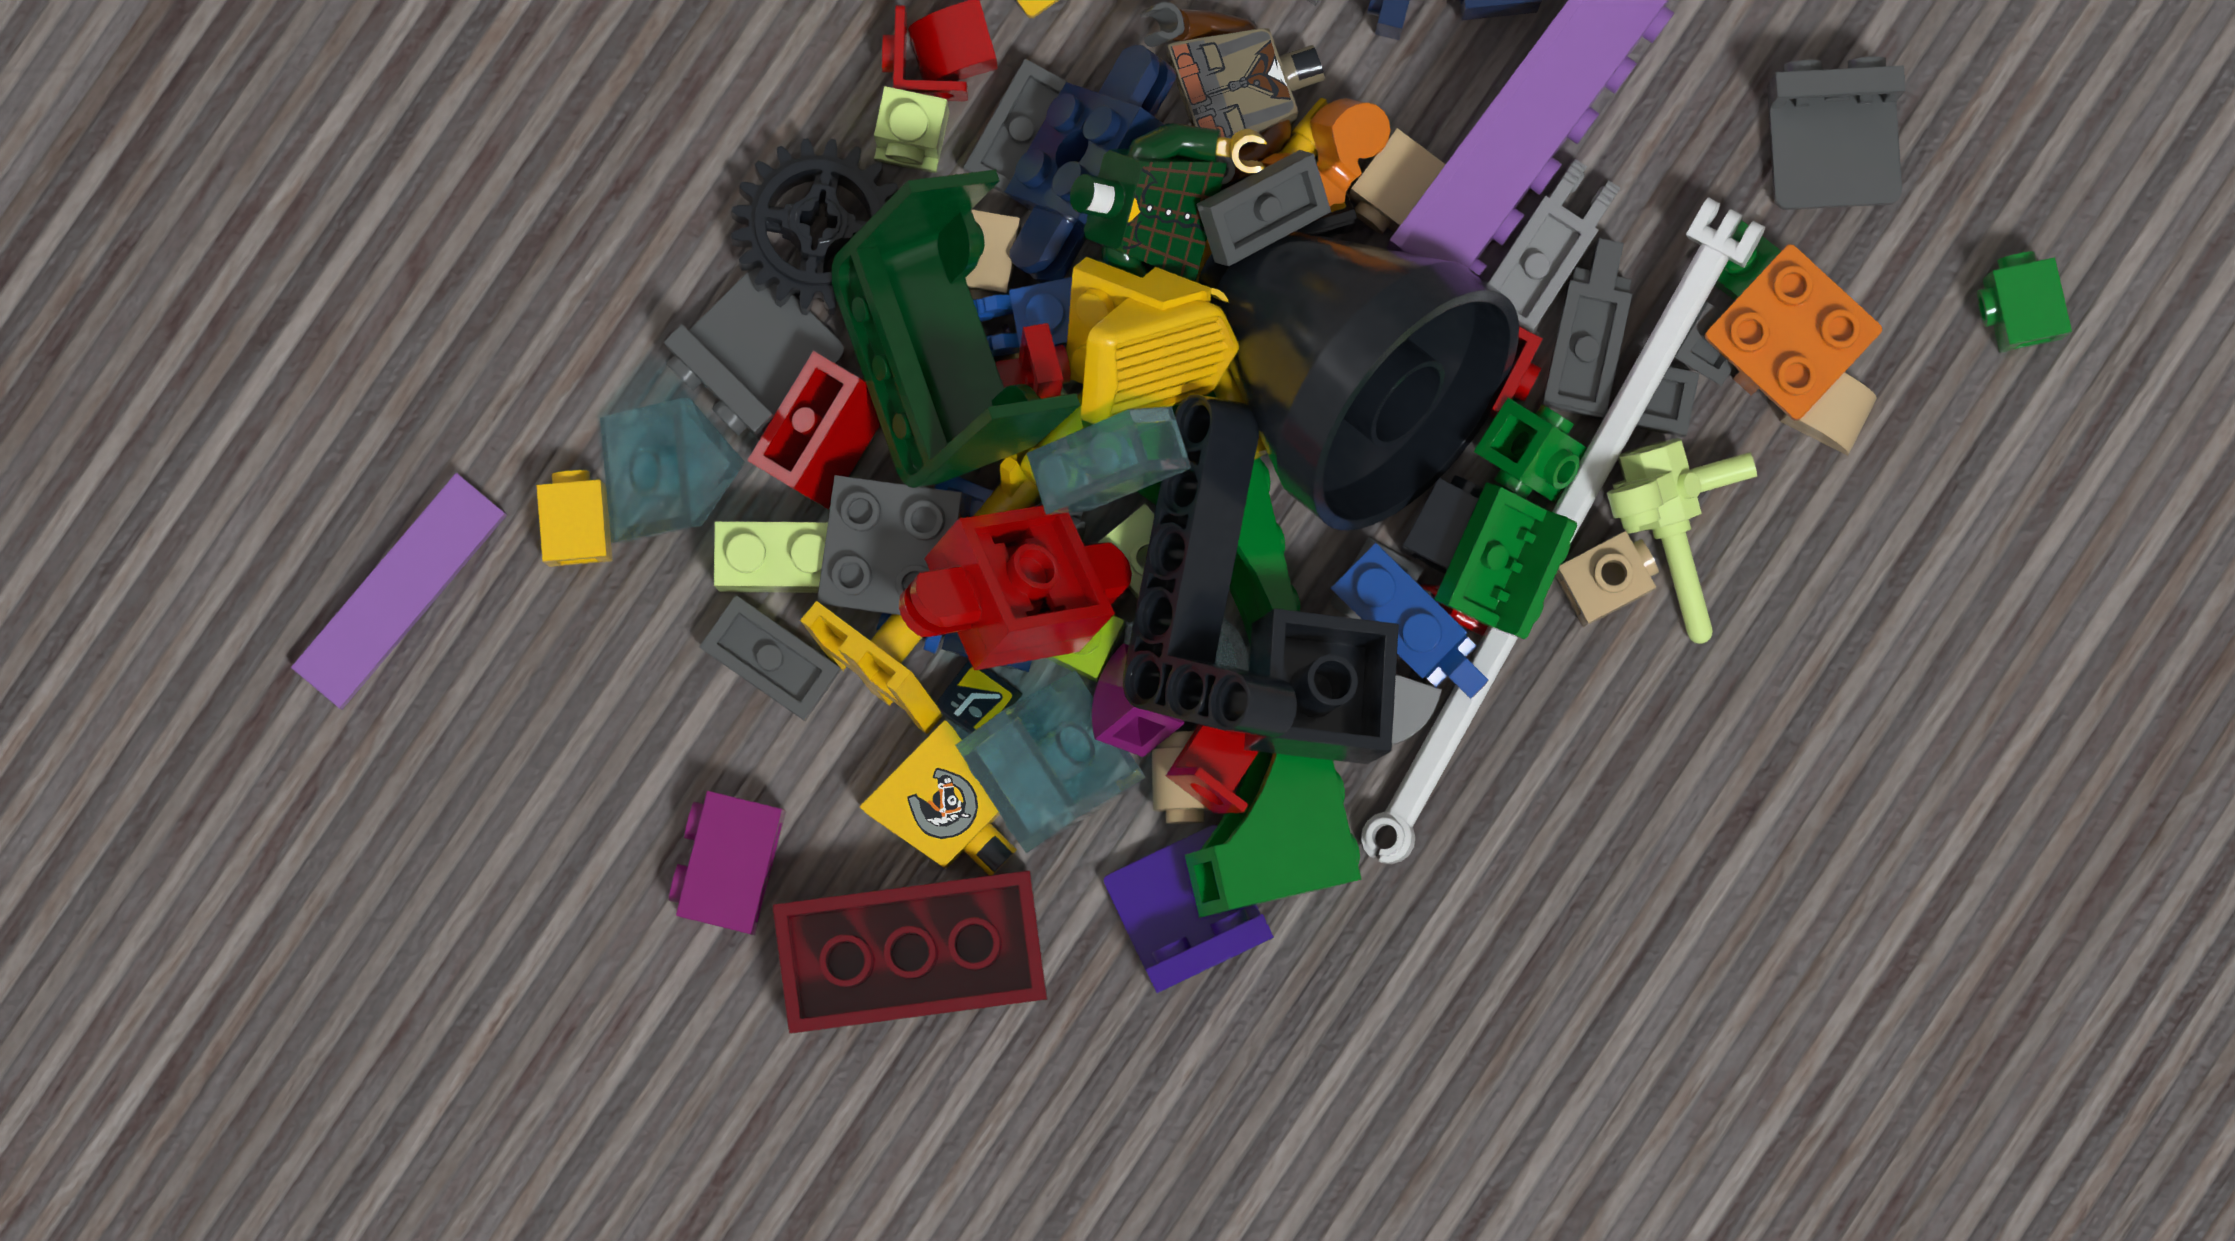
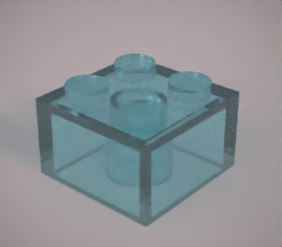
M1076 670L1004 709L955 745L967 762L971 773L980 782L1004 819L1008 830L1015 836L1025 853L1030 852L1096 813L1146 778L1128 751L1094 739L1092 728L1093 696Z

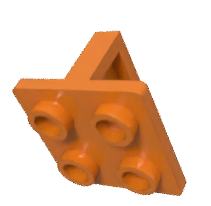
M1789 244L1707 330L1705 339L1740 371L1733 380L1752 396L1760 389L1792 420L1798 421L1881 334L1882 326L1796 246Z

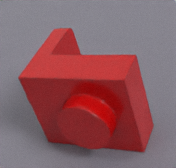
M1048 323L1023 327L1019 358L995 362L1004 388L1009 385L1026 384L1041 399L1061 396L1062 385L1070 383L1071 380L1070 364L1064 345L1054 346Z

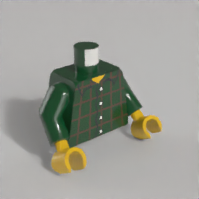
M1167 123L1134 139L1129 149H1110L1103 155L1098 176L1082 174L1076 178L1070 192V203L1076 212L1088 214L1084 234L1086 239L1103 246V263L1141 278L1157 267L1196 282L1207 241L1197 203L1220 192L1227 164L1217 161L1218 156L1229 157L1241 171L1257 173L1264 168L1263 163L1254 160H1241L1239 158V150L1247 142L1253 141L1258 144H1267L1266 140L1257 131L1251 129L1240 130L1231 138L1221 137V130ZM1212 288L1211 295L1214 298L1228 302L1223 292Z

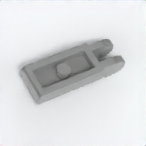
M1576 159L1550 198L1547 196L1543 198L1489 281V284L1510 299L1518 315L1519 327L1531 333L1599 231L1595 228L1620 190V187L1608 180L1605 186L1599 188L1592 199L1591 208L1584 219L1562 207L1570 193L1576 191L1585 177L1584 171L1587 166Z

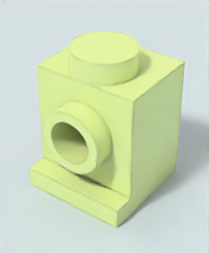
M884 86L874 132L877 145L874 160L937 173L949 117L947 99Z

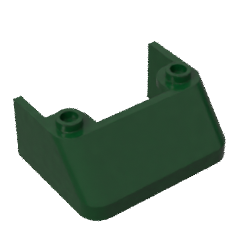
M996 169L908 180L838 251L833 260L832 285L895 468L901 480L911 488L939 484L1032 448L1080 406L1076 393L1041 399L1026 384L1009 385L1004 388L965 278L976 268L985 246L983 231L975 221L971 209L1000 182Z

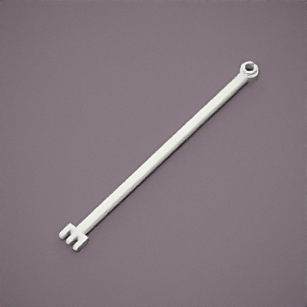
M1709 197L1701 206L1686 233L1688 239L1698 243L1700 247L1580 460L1577 475L1565 487L1552 511L1577 522V528L1570 543L1726 263L1730 260L1745 268L1764 233L1765 226L1752 221L1745 230L1740 242L1732 239L1743 217L1742 214L1732 209L1728 211L1718 230L1711 228L1710 225L1717 216L1720 203ZM1487 627L1469 661L1489 681L1471 699L1455 685L1386 811L1375 814L1366 822L1362 829L1361 841L1364 850L1370 857L1374 858L1378 854L1376 851L1380 847L1376 844V833L1378 829L1386 825L1394 827L1397 832V841L1391 848L1380 849L1379 862L1395 864L1402 862L1410 855L1415 844L1413 825L1518 637Z

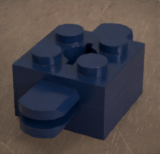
M1133 45L1121 52L1099 93L1068 82L1065 83L1058 97L1050 104L1046 119L1028 151L1019 159L1015 168V174L1004 193L1032 211L1010 249L1011 261L1040 283L1064 279L1086 240L1084 227L1088 214L1076 212L1070 203V192L1076 178L1082 174L1098 176L1103 155L1110 149H1129L1134 139L1165 125L1155 118V115L1175 82L1176 74L1172 66L1160 57H1157L1145 46Z

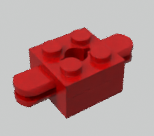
M1064 502L960 518L924 558L929 571L920 572L903 591L899 599V610L908 628L920 637H932L957 632L975 671L1080 652L1115 614L1111 605L1130 585L1132 571L1128 559L1114 544L1110 542L1083 544Z

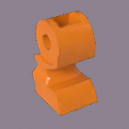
M1347 98L1326 104L1310 121L1318 153V161L1316 163L1329 206L1345 202L1349 186L1362 174L1358 159L1374 157L1380 153L1388 143L1390 135L1389 119L1380 107L1375 104ZM1291 153L1272 154L1261 162L1266 168L1291 155Z

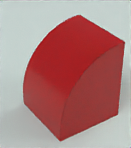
M968 0L935 11L915 21L908 28L922 80L958 81L998 69L996 55L980 0Z

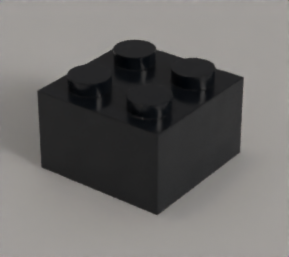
M1275 608L1253 622L1249 671L1280 678L1290 683L1295 691L1297 710L1293 724L1286 733L1279 737L1245 734L1244 750L1360 764H1370L1392 751L1399 624Z

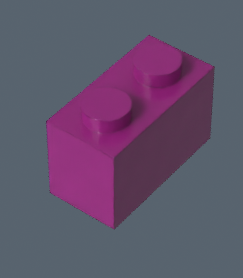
M707 791L704 804L694 801L689 813L684 836L685 839L694 841L688 866L677 865L669 893V901L679 903L676 916L755 935L786 811Z

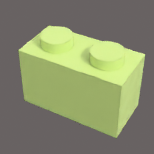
M715 522L714 586L719 592L818 593L828 522Z

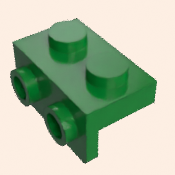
M1486 482L1434 600L1490 628L1520 639H1526L1533 624L1542 613L1545 597L1558 568L1568 555L1570 541L1577 528V522L1566 516L1547 511L1500 486Z

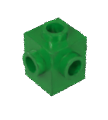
M1507 398L1474 452L1500 468L1494 480L1520 497L1527 499L1532 490H1535L1547 499L1555 502L1562 489L1567 487L1577 475L1580 460L1587 447L1568 435L1574 424L1550 408L1541 404L1536 414L1512 399Z

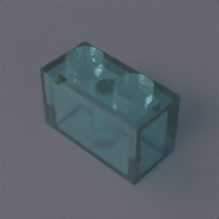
M1172 406L1128 409L1027 453L1046 515L1090 511L1191 468Z

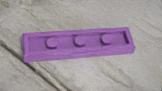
M455 473L291 668L333 704L343 710L507 515L458 473Z

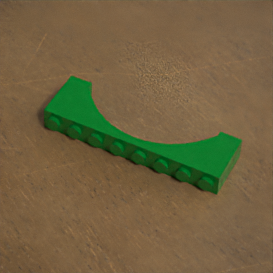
M1214 391L1206 395L1217 398ZM1180 404L1104 426H1097L1081 419L1095 480L1110 477L1157 505L1173 418ZM1261 457L1254 460L1229 587L1230 593L1241 614L1250 647L1253 622L1274 608L1300 612L1299 596L1290 582L1284 557V533L1275 520L1270 499V474ZM1258 752L1241 778L1235 793L1248 803L1243 813H1225L1219 825L1199 851L1185 855L1199 918L1362 880L1358 866L1360 850L1355 837L1350 833L1343 803L1345 799L1344 783L1339 773L1335 770L1333 760Z

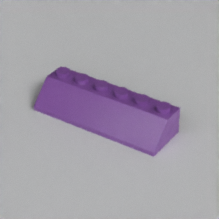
M1568 0L1391 237L1387 249L1458 262L1480 276L1487 265L1478 259L1492 239L1503 245L1524 217V214L1517 210L1516 207L1528 190L1531 188L1540 195L1562 166L1559 161L1553 158L1567 138L1578 144L1600 115V113L1591 108L1592 104L1605 87L1615 94L1633 71L1637 63L1628 57L1642 37L1653 43L1673 17L1674 12L1666 7L1669 0Z

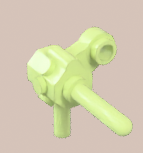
M1679 438L1656 442L1622 453L1618 460L1624 480L1612 484L1614 489L1607 492L1613 518L1621 519L1623 529L1628 534L1652 529L1654 539L1662 540L1688 637L1694 643H1706L1710 640L1713 629L1686 531L1692 529L1689 519L1702 514L1697 498L1701 492L1757 477L1752 454L1749 452L1689 469L1683 443Z

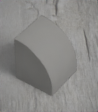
M1396 675L1392 746L1406 741L1428 722L1435 711L1442 689Z

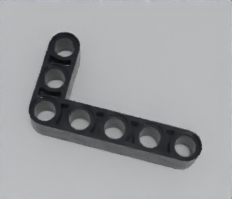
M1200 394L1189 395L1177 407L1173 418L1123 674L1124 694L1131 705L1146 711L1224 731L1279 737L1288 731L1296 716L1297 699L1290 683L1280 678L1215 663L1259 439V427L1252 409L1245 403Z

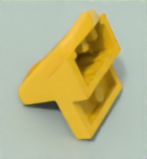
M1085 257L1073 267L1066 352L1070 364L1071 380L1083 384L1082 420L1097 426L1110 425L1178 405L1189 395L1200 394L1206 396L1216 388L1237 354L1239 344L1220 306L1210 303L1212 288L1157 267L1152 269L1143 278L1089 257Z

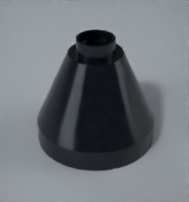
M1294 231L1230 266L1216 263L1211 253L1198 281L1199 284L1220 290L1228 299V302H1224L1211 295L1210 303L1220 306L1239 344V350L1229 365V369L1245 404L1249 405L1254 413L1259 427V435L1283 488L1331 528L1338 530H1357L1381 522L1405 508L1430 488L1459 458L1485 423L1508 379L1517 351L1519 321L1514 305L1510 299L1478 274L1458 262Z

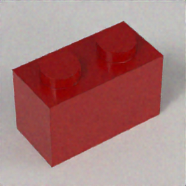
M813 351L747 461L829 510L835 475L849 477L880 426L866 382Z

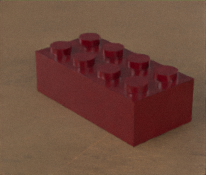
M1030 870L773 905L789 1034L1048 1000Z

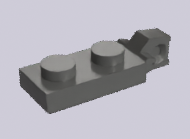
M1599 238L1596 241L1590 270L1575 267L1573 278L1568 282L1542 404L1548 408L1601 420L1606 416L1632 294L1629 293L1632 279L1617 276L1624 243Z

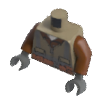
M1165 1L1141 11L1140 17H1153L1160 26V32L1144 37V42L1147 46H1159L1171 39L1176 41L1167 45V58L1170 66L1174 68L1176 74L1175 81L1191 126L1221 130V137L1231 138L1236 132L1243 129L1257 131L1266 140L1267 144H1258L1253 141L1243 144L1239 150V158L1241 160L1261 162L1272 154L1279 153L1291 138V124L1297 120L1298 110L1292 91L1325 80L1322 65L1314 45L1279 56L1269 28L1257 29L1249 19L1210 10L1178 9L1171 2ZM1218 156L1217 161L1227 164L1221 188L1228 182L1231 183L1255 174L1241 171L1229 157Z

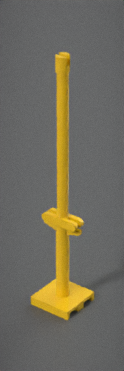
M1319 98L1293 129V136L1279 153L1293 154L1298 150L1313 153L1314 157L1318 156L1310 121L1321 108L1328 104L1326 99ZM1208 239L1196 278L1197 283L1201 271L1212 253ZM1083 389L1077 395L1080 406L1034 448H1029L1003 460L1000 464L1001 483L973 516L1035 507L1044 500L1046 493L1044 482L1050 463L1056 461L1062 464L1065 454L1068 451L1072 452L1085 437L1081 421ZM818 601L801 618V623L834 664L839 666L842 671L848 667L856 673L870 692L890 706L894 702L904 709L916 726L923 732L928 734L943 716L940 709L912 671L901 664L922 639V637L908 628L901 615L891 614L871 640L867 639Z

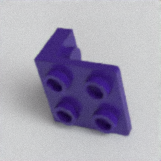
M1211 825L1104 877L1106 889L1156 994L1274 938L1264 915L1260 914L1257 905L1199 918L1185 855L1199 851L1217 828V825Z

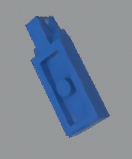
M1377 543L1331 587V590L1361 619L1399 624L1397 654L1422 679L1426 677L1435 687L1448 677L1471 699L1489 681L1466 658L1476 647L1466 636L1468 632Z

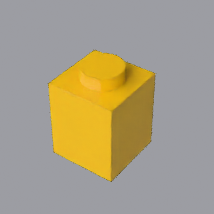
M588 470L562 471L552 473V484L536 485L542 561L546 565L554 567L613 561L607 486L600 479L590 480V471Z

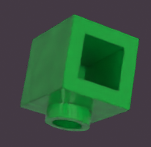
M2029 251L1997 260L1999 269L1993 270L1983 279L1985 288L1977 291V301L1984 326L1994 327L1999 353L2062 340L2072 332L2055 257L2037 261L2035 251Z

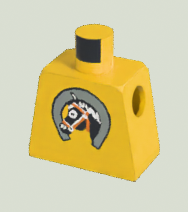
M946 720L860 806L872 819L945 869L965 852L989 876H992L1017 851L991 824L1009 805L959 735Z

